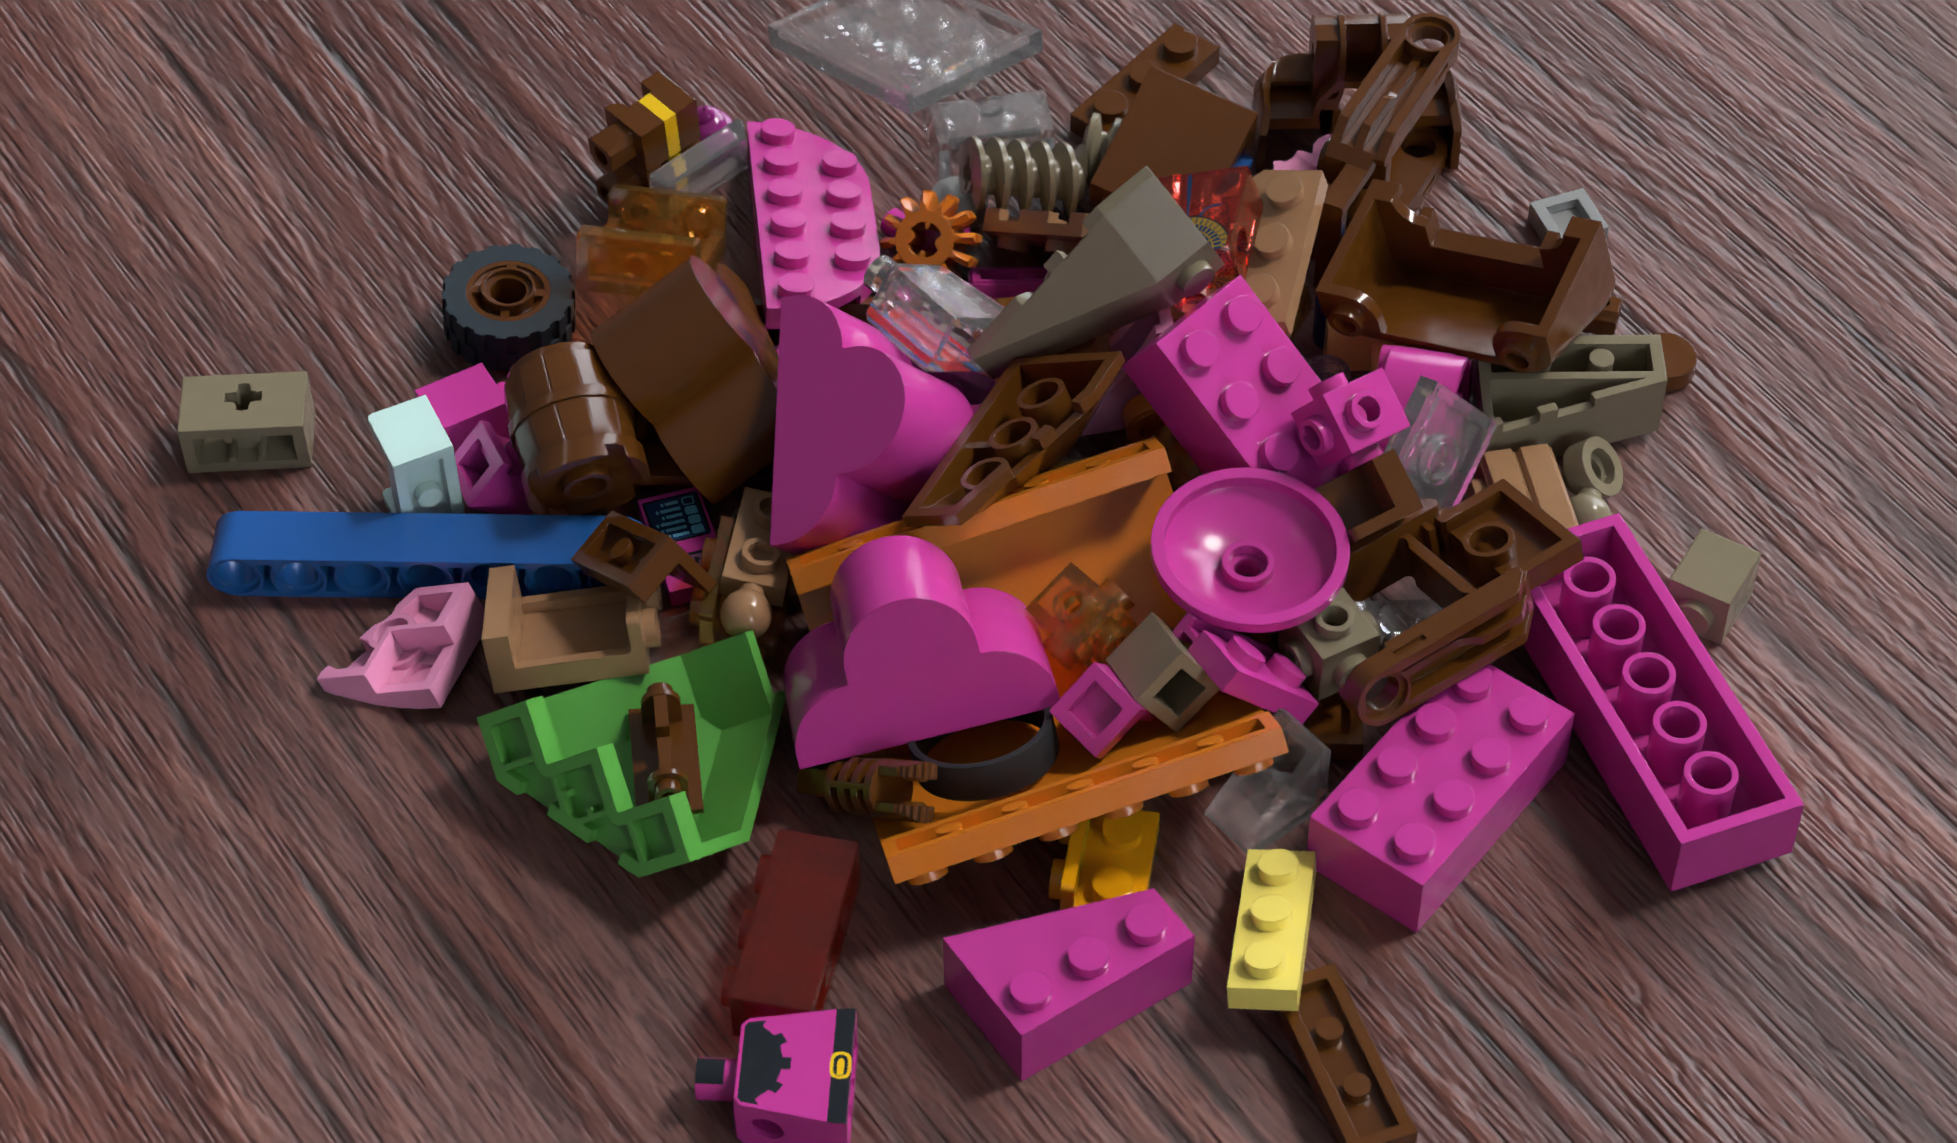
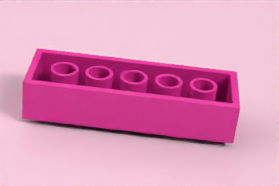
M1620 513L1568 528L1569 531L1581 539L1584 560L1531 590L1534 612L1528 639L1523 645L1558 704L1575 713L1572 726L1670 892L1792 853L1804 803Z

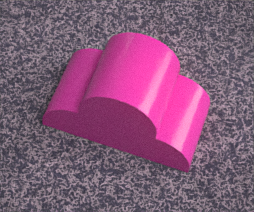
M806 295L781 297L770 546L792 555L902 520V516L974 415L968 400L957 388L913 367L905 347L890 334L823 301Z
M903 535L882 537L865 543L842 562L835 573L830 590V605L834 621L810 631L795 645L786 661L783 674L784 691L800 769L1044 710V708L1048 707L1052 708L1060 699L1037 622L1026 605L1016 597L997 589L980 587L963 589L958 571L944 551L924 539Z

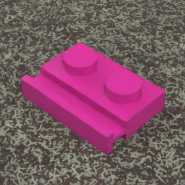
M1190 612L1184 616L1172 631L1178 639L1192 644L1188 652L1222 692L1301 724L1306 721L1319 705L1301 684L1306 678L1303 671L1284 655L1277 652L1272 655L1274 651L1268 645L1233 630L1211 625L1198 619Z

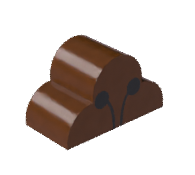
M690 256L591 332L595 350L615 383L636 409L654 425L662 443L690 482L713 505L774 460L779 355L746 284L727 266L717 263L710 268L700 258Z

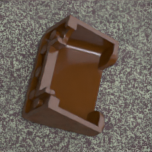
M1372 179L1315 290L1321 310L1327 318L1329 325L1342 335L1348 337L1364 336L1432 351L1452 353L1458 356L1469 357L1470 359L1507 366L1516 372L1529 373L1547 369L1606 307L1615 288V276L1602 221L1572 216L1563 234V238H1561L1560 232L1548 230L1540 247L1442 229L1439 226L1434 208L1423 207L1420 214H1417L1400 201L1403 193L1400 183Z

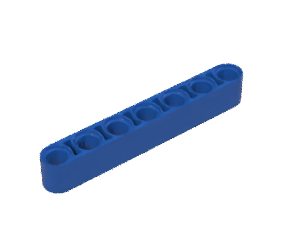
M234 511L222 515L216 522L207 567V579L218 591L236 596L405 598L415 588L469 582L478 599H486L489 568L515 565L522 597L608 586L587 576L570 560L606 516ZM627 517V518H630V519H632V520H634V521H636V522L641 523V522L638 521V520H635V519H633V518H631V517Z

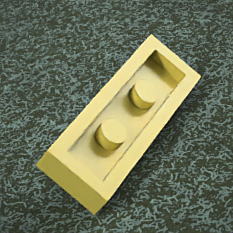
M1248 849L1227 983L1228 1008L1299 1010L1316 879L1315 851Z

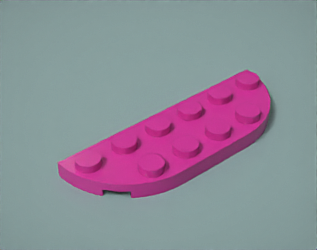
M772 118L763 122L747 121L745 143L766 329H780L781 297L793 295L811 296L837 309L855 298L856 303L861 304L872 293L864 283L872 287L877 282L880 245L870 182L865 170L857 161V157L824 138L795 129V125L785 119Z

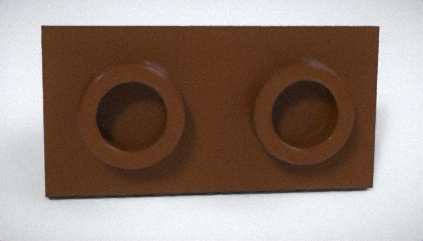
M664 682L653 683L647 688L646 694L641 698V708L628 709L636 807L685 791L692 814L704 813L694 704L681 705L680 696L673 691L670 684Z

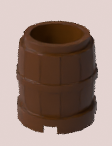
M560 342L536 349L524 355L512 365L503 391L509 421L507 427L512 447L517 451L523 469L520 476L529 509L538 515H550L548 507L555 509L566 508L568 515H596L612 510L635 497L636 493L633 484L640 480V478L647 484L650 479L648 463L643 446L636 439L631 403L603 365L594 345L584 342Z

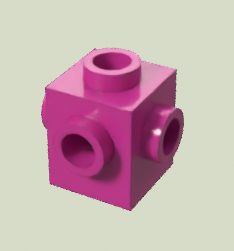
M1379 368L1349 383L1343 372L1334 375L1309 388L1308 391L1313 400L1291 413L1298 427L1300 441L1306 451L1312 455L1319 471L1343 461L1349 472L1384 454L1379 443L1411 426L1383 368Z

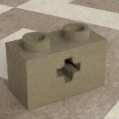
M307 371L183 377L178 436L187 472L200 473L312 467L316 412Z

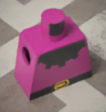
M843 1008L749 1018L741 1025L738 1059L698 1057L695 1072L696 1100L734 1102L736 1136L743 1143H851L858 1059L856 1009Z

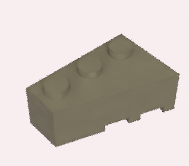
M1578 335L1547 369L1529 373L1516 372L1507 366L1475 359L1471 360L1470 407L1476 460H1478V457L1483 452L1510 448L1512 452H1517L1519 447L1546 443L1552 448L1556 458L1564 456L1569 446L1593 436L1601 437L1608 443L1659 429L1668 382L1661 335Z

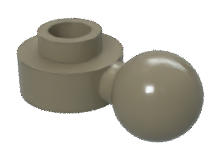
M1593 436L1569 446L1563 458L1562 477L1568 490L1575 494L1570 498L1579 525L1611 516L1610 508L1604 499L1619 493L1623 484V470L1617 453L1606 440Z

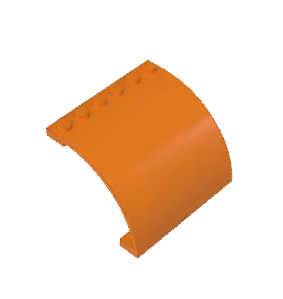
M1154 436L1038 474L962 525L907 527L902 519L785 558L809 631H812L819 626L834 621L830 605L832 581L842 562L857 548L872 540L896 535L917 537L936 545L954 563L963 589L980 587L1004 591L1019 599L1031 611L1037 622L1060 698L1094 662L1109 665L1106 661L1108 656L1151 612L1173 629L1176 628L1188 613L1173 601L1163 589L1156 577L1151 561L1150 544L1154 520L1164 502L1173 493L1167 475L1172 470L1166 450ZM1221 690L1178 733L1156 716L1151 722L1138 720L1103 759L1095 758L1053 716L1059 740L1058 757L1052 767L1029 786L1014 793L989 800L953 801L937 797L927 792L919 782L913 781L911 801L925 802L927 806H933L934 819L932 822L925 824L872 817L894 883L898 884L908 880L910 885H922L946 875L948 866L972 858L976 863L992 862L1010 854L1013 851L1012 845L1035 837H1039L1041 841H1053L1064 838L1078 830V823L1103 814L1106 819L1123 818L1141 810L1145 800L1169 793L1170 797L1189 796L1205 789L1209 785L1208 779L1232 771L1238 776L1258 773L1269 768L1274 763L1273 757L1288 753L1289 750L1282 727L1269 711L1264 712L1261 707L1224 693ZM1000 720L959 730L938 742L929 751L927 757L953 764H969L992 760L1022 747L1038 733L1040 728L1021 721ZM908 743L858 755L867 758L912 760Z

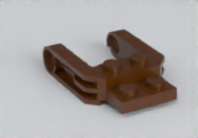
M1420 13L1408 18L1403 23L1339 114L1332 136L1326 140L1321 149L1317 170L1323 171L1328 188L1310 257L1311 260L1315 261L1313 287L1317 288L1372 179L1400 183L1403 190L1400 201L1416 213L1445 169L1447 141L1440 133V128L1437 126H1413L1445 81L1447 72L1458 57L1460 29L1447 16L1437 13ZM1420 39H1433L1440 41L1444 46L1438 49H1426L1419 47L1415 42ZM1410 146H1421L1429 149L1432 154L1426 157H1413L1406 154L1403 150Z
M1503 478L1452 508H1439L1438 501L1434 498H1420L1424 508L1350 544L1349 566L1342 587L1356 605L1402 578L1410 576L1415 579L1416 586L1437 603L1442 610L1384 643L1385 648L1357 665L1350 673L1345 685H1340L1339 695L1343 704L1365 724L1381 726L1393 721L1526 643L1534 612L1531 590L1584 560L1581 539ZM1279 631L1265 632L1269 637L1278 642ZM1388 676L1387 683L1382 691L1373 699L1366 701V695L1370 688L1379 679Z

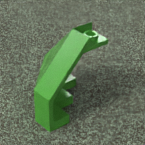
M751 630L688 653L650 664L649 674L603 679L543 698V696L535 697L477 717L497 782L516 795L526 792L549 808L548 817L586 843L596 840L620 857L618 864L640 878L750 841L786 696L784 690L773 693L754 632ZM664 682L670 684L673 691L680 696L681 705L694 704L704 813L692 814L685 791L636 807L628 709L641 708V698L646 694L647 688L653 683Z

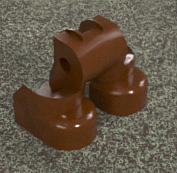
M1379 11V14H1344V12H1338V14L1312 15L1309 53H1294L1281 56L1269 65L1255 83L1252 110L1258 112L1256 133L1253 140L1256 173L1265 170L1268 129L1320 128L1319 114L1321 110H1325L1330 134L1333 133L1341 113L1340 101L1344 90L1360 86L1400 27L1408 19L1406 13H1385V11ZM1449 70L1445 81L1413 127L1444 126L1449 169H1458L1462 135L1459 87L1452 72Z

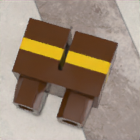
M659 70L641 82L643 98L628 107L624 104L616 103L604 107L607 127L588 139L590 154L595 162L607 171L606 174L595 180L597 195L618 213L638 200L652 211H655L707 178L702 141L699 140L701 133L696 99Z

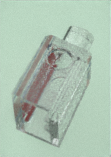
M887 255L876 258L869 265L864 274L863 283L875 293V296L867 310V321L925 372H985L966 350L1005 307L939 265L900 264Z

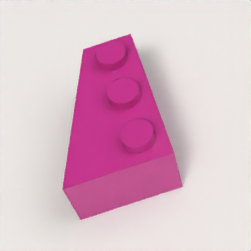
M1153 888L943 938L944 985L1022 1082L1192 983L1195 935Z

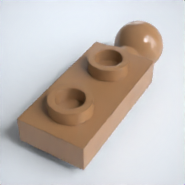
M749 487L744 489L721 577L719 594L727 595L728 597L721 606L720 620L723 628L730 636L733 637L753 630L757 639L770 627L772 621L771 605L783 606L790 577V571L785 558L793 555L770 546L772 492Z

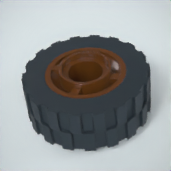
M521 244L487 246V249L479 252L475 250L467 254V258L461 262L457 261L451 267V273L444 278L441 294L446 339L451 341V347L457 355H463L466 361L474 366L483 363L487 370L496 372L497 370L510 371L514 363L536 349L560 342L572 341V332H575L576 308L574 282L571 283V273L567 267L563 268L560 265L559 259L553 255L548 256L542 253L541 249L521 247Z

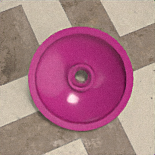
M1229 468L1198 476L1179 487L1169 496L1154 520L1150 554L1154 572L1161 586L1170 598L1185 611L1192 613L1204 622L1220 628L1238 632L1265 633L1284 630L1302 624L1321 613L1331 604L1340 592L1346 579L1350 560V544L1344 523L1335 508L1309 485L1276 471L1260 468Z

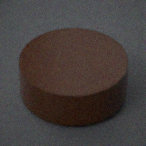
M1651 334L1661 335L1668 378L1666 392L1686 387L1694 377L1697 363V352L1694 346L1688 340L1676 334Z

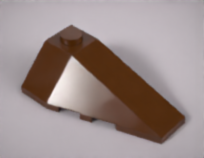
M1112 351L1014 358L903 514L902 518L906 526L962 525L1068 455L1095 416L1124 365L1125 359L1122 352Z

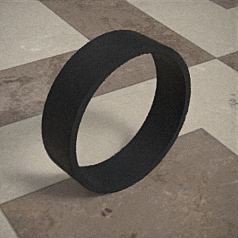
M1051 707L1004 719L1029 723L1039 727L1040 730L1022 747L988 761L953 764L927 757L929 751L938 742L954 732L907 742L912 760L932 762L938 766L937 779H929L927 782H919V784L927 792L953 801L989 800L1014 793L1029 786L1041 778L1052 767L1058 757L1059 740L1053 715L1049 712Z

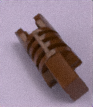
M857 755L833 761L828 769L798 768L796 792L799 794L825 796L828 803V812L866 815L880 819L927 824L934 819V807L927 806L925 802L911 801L913 781L927 782L929 779H937L938 766L932 762L867 758Z

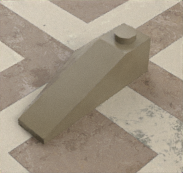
M1147 165L1098 204L1083 220L1082 223L1089 232L1068 255L1063 251L1056 250L1043 266L1048 272L1044 282L1034 293L1026 292L1015 296L966 350L993 380L1002 376L1014 358L1055 355L1176 305L1184 297L1193 296L1204 290L1213 280L1215 272L1225 265L1210 243Z

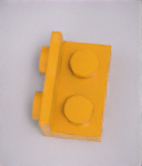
M1139 810L1132 815L1119 819H1106L1103 814L1078 823L1079 828L1077 831L1059 839V844L1068 845L1066 859L1054 858L1049 883V899L1060 900V910L1149 890L1159 832L1160 813Z

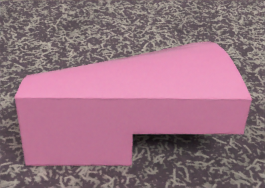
M469 582L415 588L396 605L395 610L389 617L373 625L359 638L366 649L361 656L347 668L336 669L328 665L321 671L317 681L325 692L378 706L412 709L441 708L482 637L485 609Z

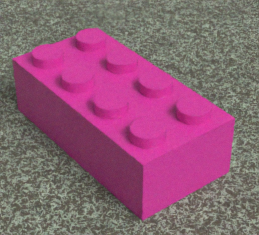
M1241 275L1200 301L1122 366L1203 474L1229 468H1260L1286 474L1315 489L1348 472L1343 461L1319 471L1312 455L1303 447L1299 438L1298 427L1291 413L1313 400L1308 389L1322 381Z
M1491 664L1486 665L1404 713L1310 816L1307 851H1315L1316 871L1417 933L1567 760L1575 713Z

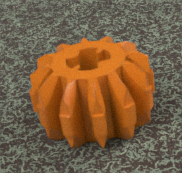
M924 190L920 197V207L912 198H902L900 200V207L905 218L902 219L890 214L884 218V223L887 226L897 229L895 237H884L879 242L881 248L897 250L898 252L886 263L887 269L890 272H898L906 268L903 276V285L909 288H915L923 279L924 286L928 292H939L942 285V276L950 285L958 286L963 280L956 265L959 263L962 266L975 268L978 264V260L974 256L966 254L965 251L966 245L977 246L982 244V235L964 232L976 220V215L970 210L956 214L959 207V198L951 194L945 196L939 204L935 191ZM927 229L941 233V236L935 241V246L938 250L936 253L924 251L921 248L928 241L924 233Z

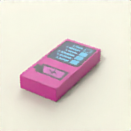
M691 487L637 500L641 523L670 536L718 583L710 593H706L668 575L663 581V585L670 605L675 606L720 595L719 589L725 558L700 491L696 487Z

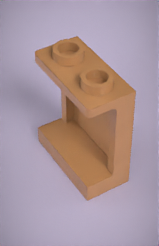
M515 565L489 568L481 640L494 694L649 674L651 647L661 646V631L657 612L662 610L661 585L645 603L611 586L522 597Z

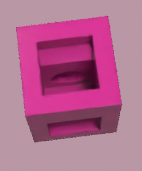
M480 420L455 452L461 494L469 508L493 514L531 515L533 511L528 507L520 476L523 469L517 451L512 447L511 439L498 436L490 422Z

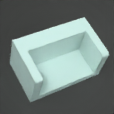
M423 395L370 414L368 416L370 430L387 463L391 487L385 489L382 494L389 513L465 514L453 444L427 396Z

